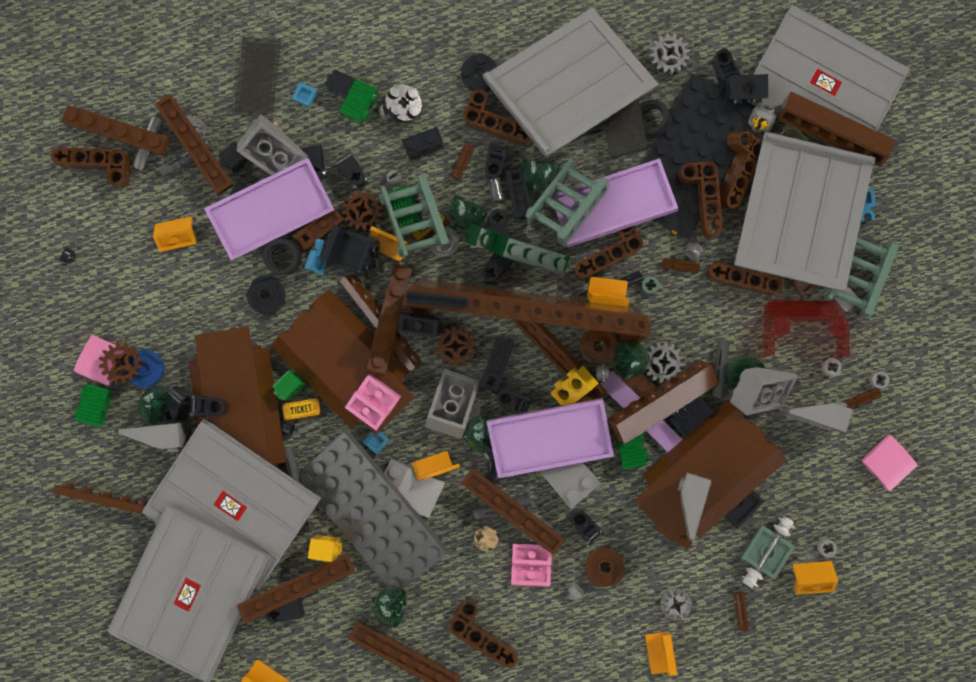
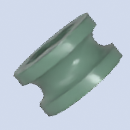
M647 277L641 284V289L646 294H653L659 288V282L655 277ZM653 281L652 284H655V288L647 290L648 287H645V283Z

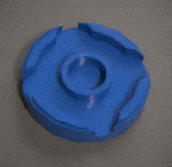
M141 350V354L137 358H143V361L139 363V365L143 366V369H137L140 375H133L134 381H131L129 378L128 380L137 387L149 388L156 385L162 379L165 366L162 358L157 353L151 350ZM131 356V359L129 360L130 365L134 367V357Z

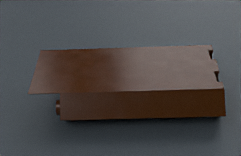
M328 290L312 302L313 306L308 311H303L293 321L294 324L288 330L280 333L271 347L351 429L356 424L360 426L364 423L376 436L415 398L403 385L407 380L405 376L410 371L392 352L384 376L365 371L374 334L331 290ZM369 374L402 396L377 431L345 408L353 394L359 389Z
M249 326L194 335L197 355L194 360L188 361L193 396L221 398L229 404L228 412L223 416H196L197 426L205 418L269 463L278 464L286 462L277 399L273 393L275 389L272 387L274 379L269 348H261V345L252 346ZM219 402L214 405V410L218 412L221 408Z
M729 399L717 408L713 415L681 440L642 475L647 481L645 483L647 489L634 501L672 543L686 532L680 500L681 491L677 490L681 477H686V474L689 473L711 480L696 536L700 539L787 461L774 442L771 443L754 421L751 422L741 410L730 403L731 400Z

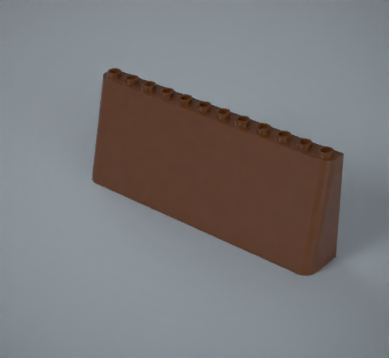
M420 279L406 289L403 299V306L410 315L429 317L430 309L606 331L619 333L618 343L637 345L649 338L651 331L649 318L634 306L628 305V307L591 303L583 299ZM407 291L466 297L468 300L467 308L458 309L407 303L405 300Z

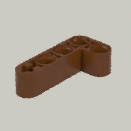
M477 89L471 93L464 111V121L469 128L522 147H528L533 143L529 136L523 139L526 132L518 122L485 111L487 107V94L485 91ZM478 97H481L484 101L482 103H476L474 100ZM473 114L476 115L478 118L474 121H470L468 119V116ZM487 121H493L495 125L493 127H487L485 123ZM505 127H510L513 131L507 134L503 131V129Z
M733 131L727 137V144L736 152V155L719 187L721 208H737L755 174L762 142L748 131Z
M60 147L54 149L51 153L52 161L65 169L107 170L106 177L108 182L119 189L127 187L130 182L131 160L121 150ZM85 155L84 160L80 162V158ZM103 156V161L98 163V159ZM122 157V161L117 164V159ZM121 175L120 181L116 182V177Z
M712 162L687 163L679 171L678 179L683 184L698 185L701 232L704 238L711 240L721 233L723 227L718 169ZM703 169H708L711 172V176H706L703 173ZM689 170L692 173V177H686L684 171ZM705 188H710L713 195L706 194ZM706 207H712L714 214H709L706 211ZM710 226L712 227V229H715L713 233L712 230L708 229Z
M629 227L628 232L621 230L615 232L620 241L577 263L574 268V276L578 280H586L638 253L643 246V240L636 227ZM629 241H635L638 244V248H630ZM612 250H619L621 252V257H614L612 255ZM595 259H603L604 266H597ZM591 265V268L586 271V275L579 273L580 267L585 269Z
M715 263L706 271L707 279L711 282L768 296L779 293L783 289L785 281L784 277L723 263ZM715 269H717L718 273H721L717 277L715 276V272H713ZM732 273H736L738 275V282L732 280ZM751 277L757 280V286H753L750 283ZM769 282H773L776 285L775 291L769 288Z
M472 598L464 599L451 619V633L507 668L514 667L518 661L516 649L472 622L477 614L478 604ZM472 604L475 609L473 612L468 613L464 610V606ZM455 621H462L464 627L458 630L453 626V623ZM477 631L481 637L478 640H473L470 634ZM495 642L498 647L491 651L487 648V644ZM512 653L513 659L509 658L507 661L504 654L509 655Z

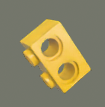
M583 365L580 369L574 368L566 375L569 378L566 380L561 378L555 383L554 386L556 388L551 394L561 406L574 404L591 391L598 382Z
M323 535L314 536L310 541L308 559L332 562L338 555H341L343 544L340 543V538Z

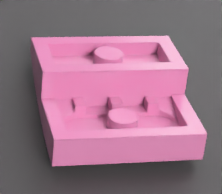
M91 335L73 371L109 387L114 378L108 381V374L104 376L101 374L105 369L99 368V365L103 364L99 357H105L102 351H109L108 345H111L113 348L116 345ZM117 351L114 354H122L124 351ZM108 359V369L111 370L112 361ZM117 360L118 367L122 362L120 360Z
M369 374L359 389L353 394L345 408L377 431L402 396Z
M887 435L861 460L869 472L875 475L888 491H891L918 466L908 452L891 435Z
M513 544L511 585L550 587L552 554L540 545Z

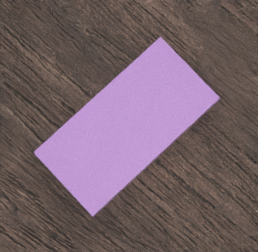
M309 158L204 208L230 260H234L335 210Z
M660 158L604 177L609 182L608 191L568 242L567 247L677 212L678 206ZM584 184L570 188L583 197L590 193V188ZM562 192L556 193L552 198L571 211H576L579 207L577 201ZM556 211L560 225L565 226L568 222V217Z
M603 398L487 420L498 478L614 457Z

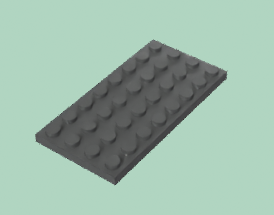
M348 429L339 435L299 473L304 487L321 497L318 504L395 596L449 552Z

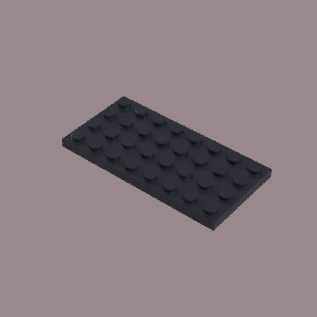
M692 73L670 114V127L667 132L657 138L644 162L647 163L660 158L678 206L677 212L653 219L652 221L667 229H671L688 240L690 239L700 220L698 185L681 183L678 179V173L687 163L712 162L717 166L720 183L736 153L728 146L727 137L733 131L748 130L750 126L748 120L756 106L743 100L742 104H731V101H725L724 89ZM703 169V173L706 176H711V172L708 169ZM689 170L684 171L686 177H692V173ZM705 188L706 194L713 195L710 188Z

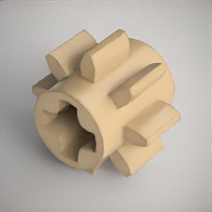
M484 526L483 530L478 529L474 535V541L477 543L475 546L488 552L489 548L494 549L498 543L497 531L487 526Z

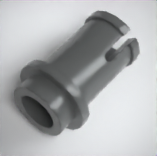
M493 178L488 180L491 192L490 200H493V203L503 202L505 194L502 193L500 179Z

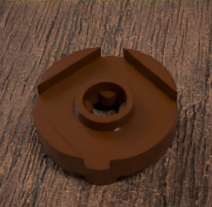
M589 329L580 339V354L589 364L600 366L602 363L607 364L613 360L617 353V339L612 332ZM594 342H602L603 345L601 347L603 350L595 351L593 349L595 347Z
M599 547L593 550L588 555L585 566L589 579L600 587L616 585L622 579L625 570L622 556L616 550L609 547ZM609 562L608 567L610 570L600 571L602 568L600 564Z

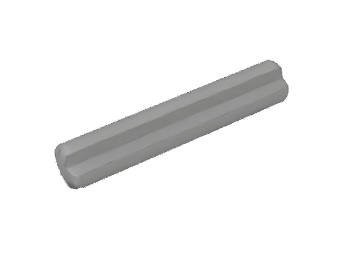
M153 116L147 130L158 133L162 120ZM139 148L133 167L137 170H143L150 152Z

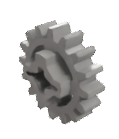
M666 33L665 38L660 35L658 41H653V47L649 49V52L652 54L648 58L653 60L651 66H657L656 72L661 69L663 70L662 75H665L668 71L670 76H672L674 70L680 73L681 68L684 69L686 67V62L690 59L687 56L690 53V49H685L688 43H682L683 37L676 39V34L670 37Z
M657 342L656 348L652 345L649 347L651 352H644L647 358L642 359V362L646 363L642 368L648 369L646 376L652 375V381H655L657 378L659 383H662L664 379L666 381L670 380V377L673 378L676 376V373L681 371L679 367L685 366L684 363L680 362L684 356L678 355L681 350H674L675 344L668 347L667 342H664L662 346ZM660 350L658 357H652L656 351ZM669 352L674 356L675 360L669 356ZM664 358V361L667 362V365H664L662 367V364L659 363V360H662ZM651 365L656 367L657 373L652 369ZM669 368H674L670 374L666 375Z

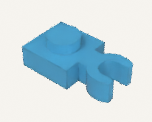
M868 188L861 222L864 221V215H868L869 222L875 219V214L871 211V208L876 207L874 188Z
M322 239L316 240L315 251L310 250L304 268L320 275L323 274L326 264L320 261L327 242H324Z

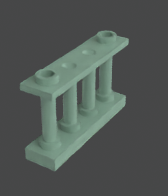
M572 158L567 163L562 164L558 175L535 205L529 207L526 212L528 225L531 226L537 220L557 232L558 243L563 247L568 244L609 189L608 179L601 177L599 181L594 182L575 171L574 159ZM570 176L589 187L590 193L583 197L563 185V183ZM557 191H560L577 201L579 207L576 211H571L552 198ZM546 205L568 217V222L565 226H560L541 214Z
M425 174L418 176V183L415 186L387 194L385 186H381L379 199L381 205L386 206L399 244L396 246L399 257H403L405 263L409 262V252L429 246H440L441 251L449 250L450 242ZM417 193L418 195L422 194L423 200L421 203L393 211L390 201ZM423 210L424 212L428 211L429 218L427 220L399 228L396 218ZM429 227L434 229L435 235L432 238L405 245L402 235Z
M857 237V246L879 254V257H881L879 264L875 265L853 256L852 264L869 270L874 275L872 281L867 282L849 274L848 282L865 289V292H867L865 299L861 300L842 291L824 288L823 301L832 300L834 296L858 306V309H860L858 315L867 318L872 316L899 245L890 243L880 247Z

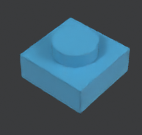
M300 82L292 100L310 108L318 91Z
M381 431L376 436L371 432L363 443L378 455L390 439Z

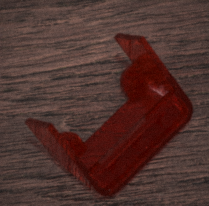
M771 300L764 305L763 357L775 355V336L786 335L790 331L791 320L829 321V332L836 337V359L850 357L849 323L837 302Z

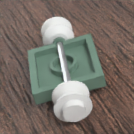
M785 516L783 518L778 517L779 524H773L774 529L777 531L775 533L760 524L740 557L754 566V569L746 568L748 572L746 576L741 575L744 578L742 582L753 588L754 585L758 587L756 583L758 579L763 580L762 575L759 573L761 571L775 580L793 552L795 546L782 538L783 536H791L788 532L790 528L795 529L793 526L794 522Z

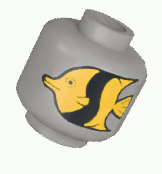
M767 104L754 107L748 120V124L752 127L753 132L762 134L772 129L777 118L773 107Z

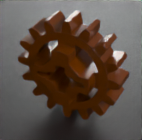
M359 190V195L352 192L351 199L346 197L348 204L342 205L346 209L342 211V214L347 216L344 220L346 223L350 222V228L356 226L358 232L361 228L367 232V227L371 228L374 223L380 224L378 218H383V215L379 212L383 211L384 208L379 206L381 202L380 199L376 200V194L370 196L368 190L365 194ZM370 201L374 204L375 210L369 207ZM363 207H365L367 212H363L361 215L359 210H363ZM351 212L356 214V221L351 217Z
M452 326V331L445 328L446 334L439 333L441 340L435 341L439 344L438 347H435V350L440 351L437 357H443V364L448 361L449 367L456 363L457 368H459L461 362L467 365L465 360L472 361L473 359L470 354H476L472 347L477 345L471 342L474 336H468L469 330L464 333L463 327L456 330L455 326ZM458 334L465 337L468 342H462L458 338ZM451 335V340L444 344L446 338ZM454 342H457L458 345H461V347L458 348L457 352H455L453 348L447 347L453 346ZM468 349L467 354L463 358H461L460 354L463 352V350ZM444 352L452 353L454 359L447 357Z
M116 342V347L114 348L108 345L110 350L102 351L105 357H99V360L103 362V364L99 365V368L105 369L101 374L103 376L108 374V381L114 378L115 384H118L119 380L126 384V379L128 378L134 381L132 376L140 375L137 369H143V366L139 365L143 358H137L141 354L140 351L134 352V345L128 348L127 342L123 346ZM117 351H124L122 354H114ZM131 356L134 357V367L130 365L129 360L131 359ZM108 359L112 361L111 370L108 369ZM125 359L126 365L124 367L119 366L118 368L117 360L122 361ZM120 372H128L126 375L118 376Z

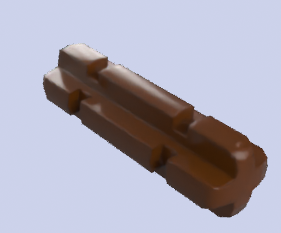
M469 144L464 145L463 153H460L456 162V169L452 171L451 177L456 180L462 179L463 171L466 170L471 159L470 155L474 152V147Z
M669 258L662 260L663 269L669 270L672 268L675 271L699 272L700 264L696 262L689 263V261L676 259L671 261Z
M878 388L869 390V392L848 398L843 403L847 404V408L853 409L855 406L871 402L872 399L881 398L882 394Z
M742 591L734 592L736 617L739 620L737 622L738 629L740 631H747L750 627L747 621V605L744 602L746 600L745 593Z

